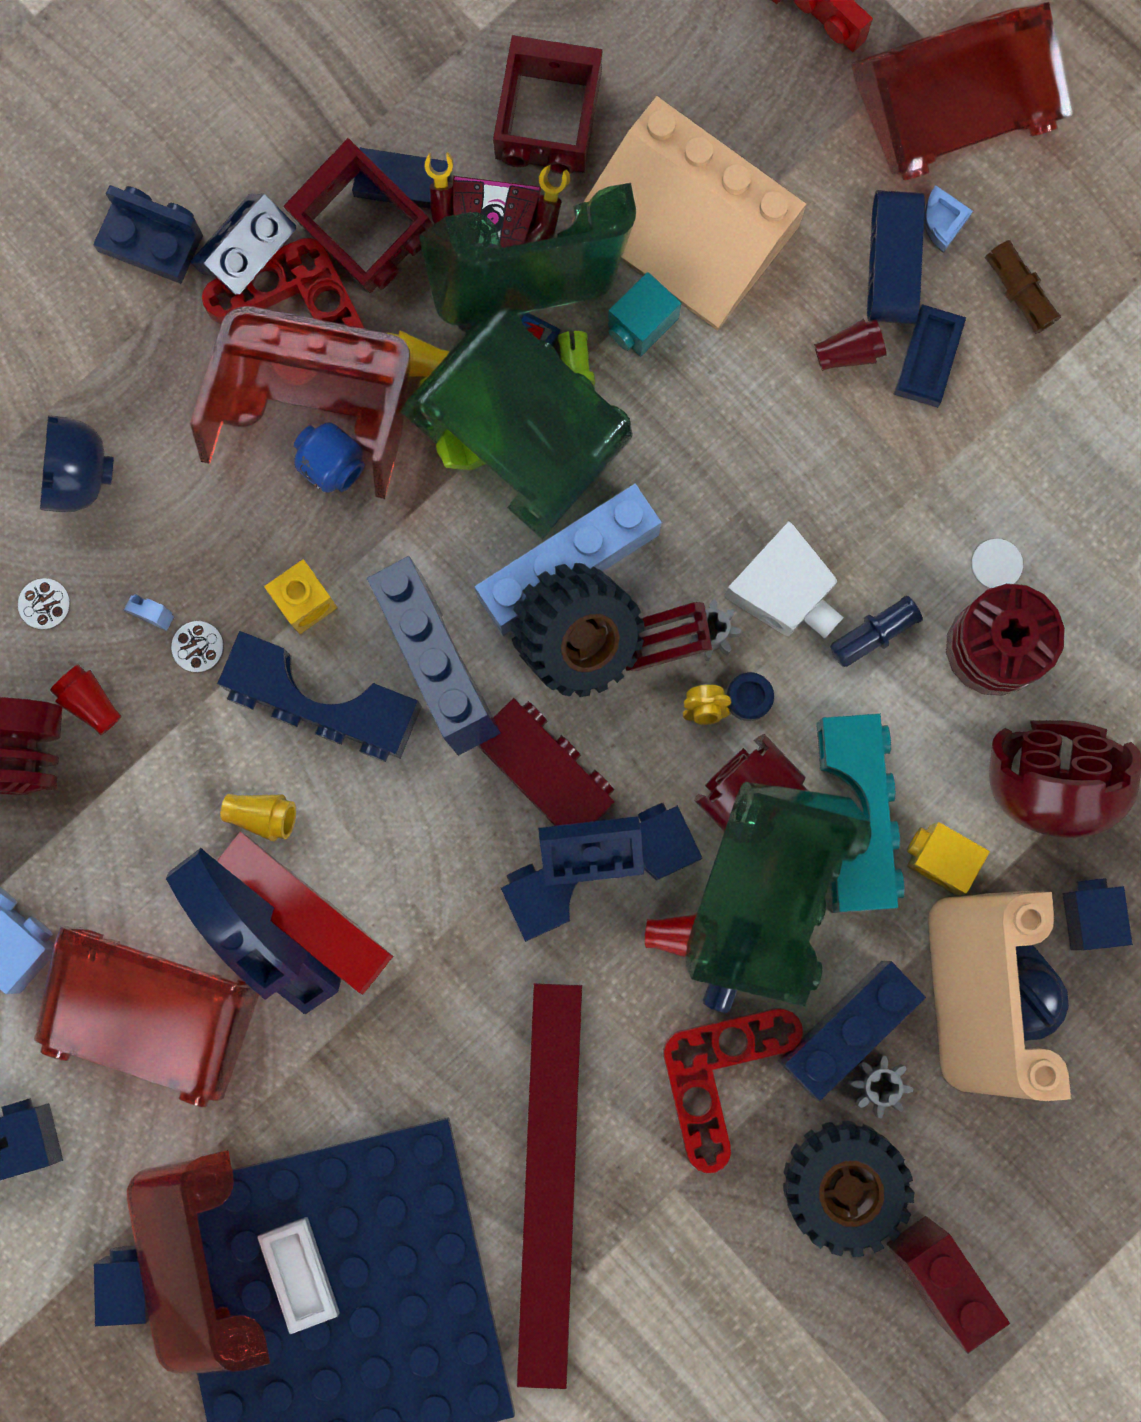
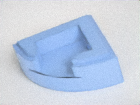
M936 185L927 200L924 221L932 242L944 252L970 218L973 211Z
M136 594L130 596L124 608L125 612L165 631L168 630L174 618L172 612L164 605L148 598L146 600L142 599Z

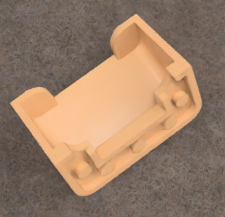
M1014 891L948 896L939 899L929 911L928 928L940 1067L943 1077L948 1084L960 1091L1039 1101L1071 1099L1069 1073L1066 1063L1060 1055L1048 1049H1025L1016 946L1041 943L1049 936L1054 924L1052 892Z

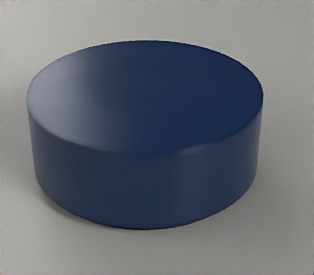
M754 672L743 673L735 677L726 691V695L731 698V704L727 706L729 711L736 718L743 721L761 719L768 713L774 702V690L771 683L764 676Z

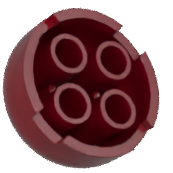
M1069 720L1030 721L1032 727L1030 731L1012 733L1011 730L1004 728L995 735L992 741L989 766L990 787L1000 808L1021 826L1034 832L1054 837H1086L1112 828L1133 807L1140 784L1141 752L1132 742L1122 746L1106 738L1107 729ZM1061 736L1072 740L1069 770L1060 769ZM1021 748L1019 773L1016 774L1012 771V763L1015 755Z

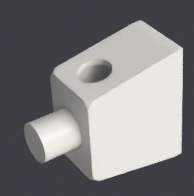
M789 521L731 583L725 593V597L730 602L788 637L805 621L825 639L844 618L823 600L838 582L836 577Z

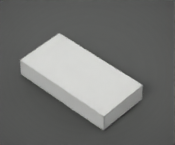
M308 1217L260 1234L258 1240L289 1334L338 1317L340 1312Z

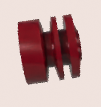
M1006 583L987 589L955 617L947 633L946 655L953 673L965 686L984 695L1003 696L1025 688L1040 679L1056 665L1064 649L1065 627L1059 610L1045 594L1027 585ZM1007 629L1010 635H1017L1018 641L1013 645L1010 639H1002L1001 632Z
M0 697V794L28 795L29 793L41 790H55L57 788V776L35 772V768L56 766L59 763V757L47 752L37 751V743L60 739L62 706L44 701Z

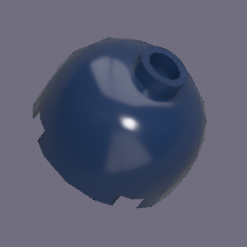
M48 415L40 510L75 512L87 508L97 499L102 484L111 485L114 457L104 456V446L101 437L95 429L86 423L67 417Z

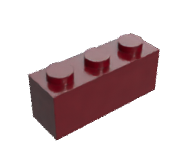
M513 698L493 717L501 734L478 745V747L554 826L598 821L614 806L615 801L609 796L614 791V788L596 770H593L589 775L576 762L581 756L580 753L565 737L561 735L556 741L543 728L548 722L547 719L532 703L528 701L521 706Z

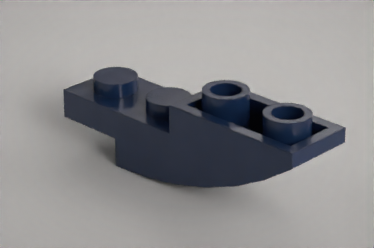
M199 848L168 872L166 880L191 922L220 958L262 998L266 1000L277 992L303 1014H307L338 993L341 978L270 920L274 907L202 848Z

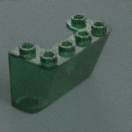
M491 306L407 399L401 410L403 415L436 444L443 438L448 429L518 493L507 508L542 540L609 467L633 436L630 427L631 421L628 415L619 407L610 405L595 391L593 384L587 377L571 370L559 359L557 351L549 343L538 340L523 326L520 317L506 307ZM421 411H422L424 414H426L431 421H429V420L421 413ZM529 509H531L539 518H537L535 515H533V514L529 511Z
M747 781L742 784L736 796L688 939L685 962L692 980L805 1007L810 991H815L818 988L822 977V963L817 961L815 950L809 941L814 927L820 926L826 912L825 896L830 882L837 880L841 871L842 860L852 862L858 854H864L871 840V822L850 797Z

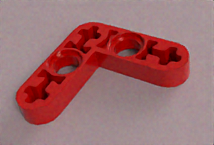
M302 238L281 247L247 285L246 288L253 298L249 301L246 300L243 292L233 294L217 278L209 282L203 290L202 302L204 308L213 321L223 325L237 323L300 293L331 356L337 362L345 365L359 363L369 351V340L366 330L326 249L315 239ZM307 253L312 259H315L314 264L316 266L309 271L304 265H301V256ZM285 262H287L294 278L289 282L281 266ZM264 271H272L279 276L278 285L269 292H260L254 287L255 278ZM325 291L337 293L341 298L339 306L331 312L318 310L315 307V301L319 294ZM225 292L229 298H232L230 299L232 307L224 310L221 305H217L219 304L218 295ZM342 320L351 338L357 337L354 339L355 348L347 351L344 345L338 346L341 343V338L334 324H338Z
M773 1008L679 1030L671 1034L666 1040L663 1047V1057L683 1143L690 1163L698 1171L716 1173L728 1164L731 1156V1145L713 1070L787 1053L795 1049L803 1036V1027L799 1018L793 1012L783 1008ZM780 1016L783 1023L792 1025L793 1032L786 1034V1043L779 1044L775 1037L759 1039L764 1049L755 1051V1036L748 1025L749 1022L758 1020L757 1030L759 1031L772 1028L774 1026L773 1018ZM730 1027L739 1028L746 1037L745 1049L735 1056L724 1054L719 1046L721 1033ZM711 1032L710 1046L717 1057L716 1061L707 1062V1052L692 1056V1065L684 1066L680 1059L673 1060L672 1051L679 1049V1040L687 1039L690 1046L705 1044L701 1034ZM693 1087L704 1088L710 1095V1106L705 1113L700 1115L688 1113L683 1106L684 1094ZM716 1117L717 1127L707 1126L712 1142L715 1144L721 1143L722 1150L715 1152L714 1162L707 1163L703 1156H695L694 1149L702 1146L699 1130L696 1129L689 1133L687 1124H704Z

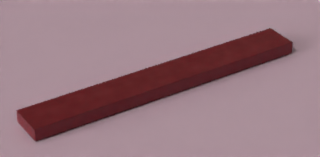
M534 983L517 1367V1387L567 1389L582 985Z

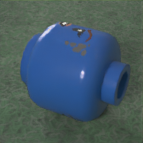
M331 422L324 423L317 428L309 425L298 435L294 442V447L297 449L294 458L295 469L323 492L330 493L337 489L340 492L346 491L358 479L365 467V463L361 461L363 456L361 445L340 427Z

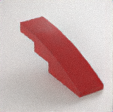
M241 831L218 858L217 861L274 907L270 920L358 993L363 995L394 957L332 903L320 896L290 869L280 864Z

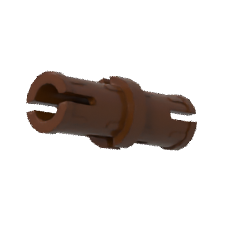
M1010 240L1001 243L991 250L992 253H988L985 256V259L995 270L1007 289L1004 293L1010 302L1015 301L1035 334L1044 331L1061 318L1059 312L1056 311L1040 287L1041 279L1036 272H1030Z

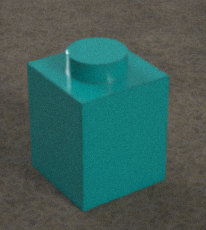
M647 272L609 309L608 327L610 329L608 332L622 349L628 351L632 348L641 357L679 319L682 303Z

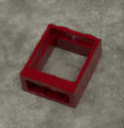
M515 35L511 36L493 136L495 159L502 160L505 164L513 167H526L529 164L543 167L551 165L550 171L557 174H563V171L566 169L569 174L574 171L585 173L602 74L603 49ZM521 76L586 86L576 145L511 135Z
M349 138L338 147L283 206L370 294L376 287L382 290L395 279L399 273V269L396 266L409 253L415 256L422 251L432 237L429 232L434 228L429 217ZM360 171L413 222L366 272L313 221Z

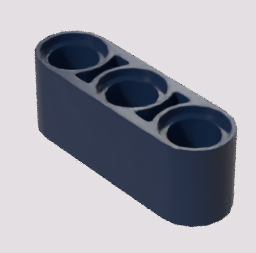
M877 190L875 192L871 218L867 297L868 321L876 319L878 322L915 324L917 321L921 296L925 211V197L923 193Z

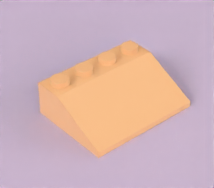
M656 96L624 137L574 216L572 225L642 276L649 272L683 306L718 331L798 229L806 203Z

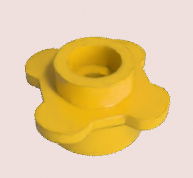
M700 685L687 691V699L683 701L684 708H687V710L683 711V718L685 720L694 721L701 725L717 723L722 718L730 715L727 706L731 704V698L724 694L722 687L717 685Z

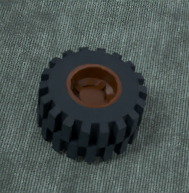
M575 563L572 570L566 564L555 566L556 574L550 575L547 571H544L537 577L540 582L534 587L528 584L522 591L526 595L523 602H516L513 610L518 615V618L511 620L510 630L516 635L512 638L514 648L520 653L519 656L551 690L557 689L561 695L569 697L573 692L579 697L590 696L591 689H596L598 693H601L608 689L607 683L613 679L618 683L625 676L621 672L626 666L632 668L637 661L633 654L635 650L642 649L644 641L638 634L645 631L644 621L638 616L641 611L638 605L631 599V596L600 569L594 566L590 569L582 563Z
M842 1121V1125L836 1126L832 1122L821 1124L823 1130L814 1133L811 1129L803 1135L806 1139L801 1146L798 1144L794 1145L790 1152L793 1156L790 1163L786 1162L783 1173L786 1176V1183H783V1190L788 1208L802 1233L807 1234L811 1242L820 1249L826 1246L831 1254L842 1256L843 1251H850L853 1257L864 1256L863 1249L869 1247L876 1253L884 1249L881 1241L889 1236L894 1242L901 1234L897 1229L900 1222L908 1224L911 1213L908 1211L907 1206L908 1203H914L915 1194L909 1182L913 1181L911 1172L905 1165V1159L900 1152L873 1128L864 1124L862 1127L857 1126L853 1121Z

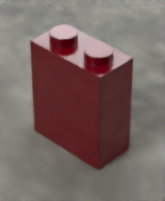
M924 1216L904 1230L894 1242L890 1240L886 1243L941 1327L967 1354L1010 1324L952 1236L927 1216Z

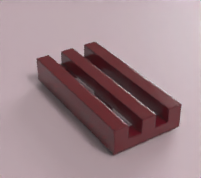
M693 602L641 618L644 621L645 631L694 616L695 622L641 637L644 640L642 649L695 633L698 635V641L647 656L642 655V650H635L633 656L637 661L632 668L626 666V671H639L712 650L704 603Z

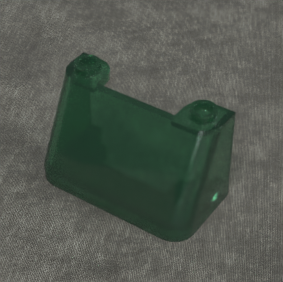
M631 183L606 187L596 192L589 202L573 206L575 213L574 222L568 229L557 233V238L501 248L496 227L485 215L469 212L444 217L419 235L433 301L438 315L451 325H467L590 300L606 294L614 283L636 219V205Z

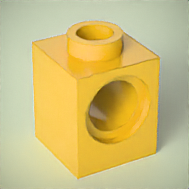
M304 559L264 586L299 635L338 608Z
M937 822L929 825L927 830L920 827L915 833L906 851L912 855L907 867L951 893L963 895L969 891L990 851L944 824Z

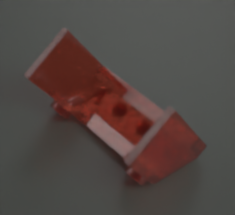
M241 306L231 310L222 321L190 421L200 461L210 464L222 424L236 427H246L255 424L264 415L268 399L357 417L354 427L356 441L364 451L373 454L372 469L375 497L385 499L402 436L410 373V351L408 345L396 335L252 306Z

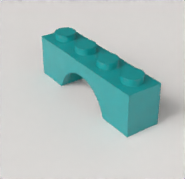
M881 713L823 717L816 723L820 770L837 776L851 787L860 802L863 820L860 836L852 850L843 858L829 865L833 913L899 908L898 898H904L905 886L902 870L895 869L893 850H899L900 832L897 821H890L889 802L895 801L896 790L894 776L892 773H886L884 754H890L891 752L888 725L882 726Z

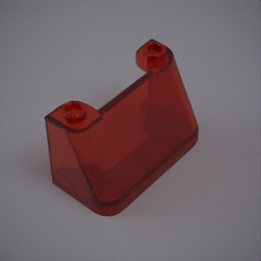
M1049 2L1005 10L851 63L855 83L892 174H901L902 180L913 179L929 173L928 165L935 162L938 156L1014 130L1029 129L1030 136L1045 134L1058 129V120L1073 115Z
M61 926L53 946L34 1041L42 1044L40 1053L64 1061H68L70 1055L175 1089L180 1091L178 1099L195 1106L207 1107L209 1100L219 1101L224 1099L259 994L243 980L238 979L236 982L223 978L221 975L213 972H204L120 944V941L114 939H102L104 934L83 927Z
M218 1150L146 1168L139 1171L130 1180L127 1188V1203L156 1356L159 1363L167 1371L175 1374L245 1371L270 1364L266 1339L261 1326L248 1316H231L227 1306L216 1309L214 1307L196 1213L214 1209L222 1205L229 1198L233 1189V1172L228 1150Z

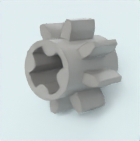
M713 599L709 609L705 610L707 621L715 622L716 630L723 632H718L715 640H711L712 650L704 652L705 661H709L713 651L718 649L728 656L732 649L726 641L727 637L737 638L741 634V629L731 627L730 620L735 610L731 609L724 613L717 609L716 599ZM697 633L692 634V640L689 643L698 641Z
M881 1054L877 1058V1066H870L866 1062L861 1061L858 1064L859 1068L863 1071L860 1078L851 1079L848 1084L859 1088L862 1094L855 1101L856 1106L862 1108L870 1102L874 1103L873 1112L878 1118L883 1117L885 1107L892 1106V1108L902 1112L904 1109L899 1102L902 1094L913 1092V1088L903 1084L900 1078L907 1068L900 1064L892 1070L887 1069V1056ZM882 1073L883 1079L891 1082L890 1090L882 1091L879 1098L878 1093L870 1090L871 1081H879Z

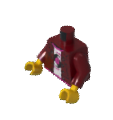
M430 152L425 160V170L434 179V183L429 188L432 221L444 246L451 251H455L457 264L473 267L471 287L479 291L496 292L499 287L501 271L521 272L525 260L535 259L554 237L562 203L558 195L568 187L570 174L567 169L563 171L562 183L559 187H554L548 181L551 165L546 166L539 175L540 186L453 176L452 185L448 182L447 177L453 170V157L447 152L448 168L444 172H437L431 167ZM541 188L545 191V194L543 195L541 193Z

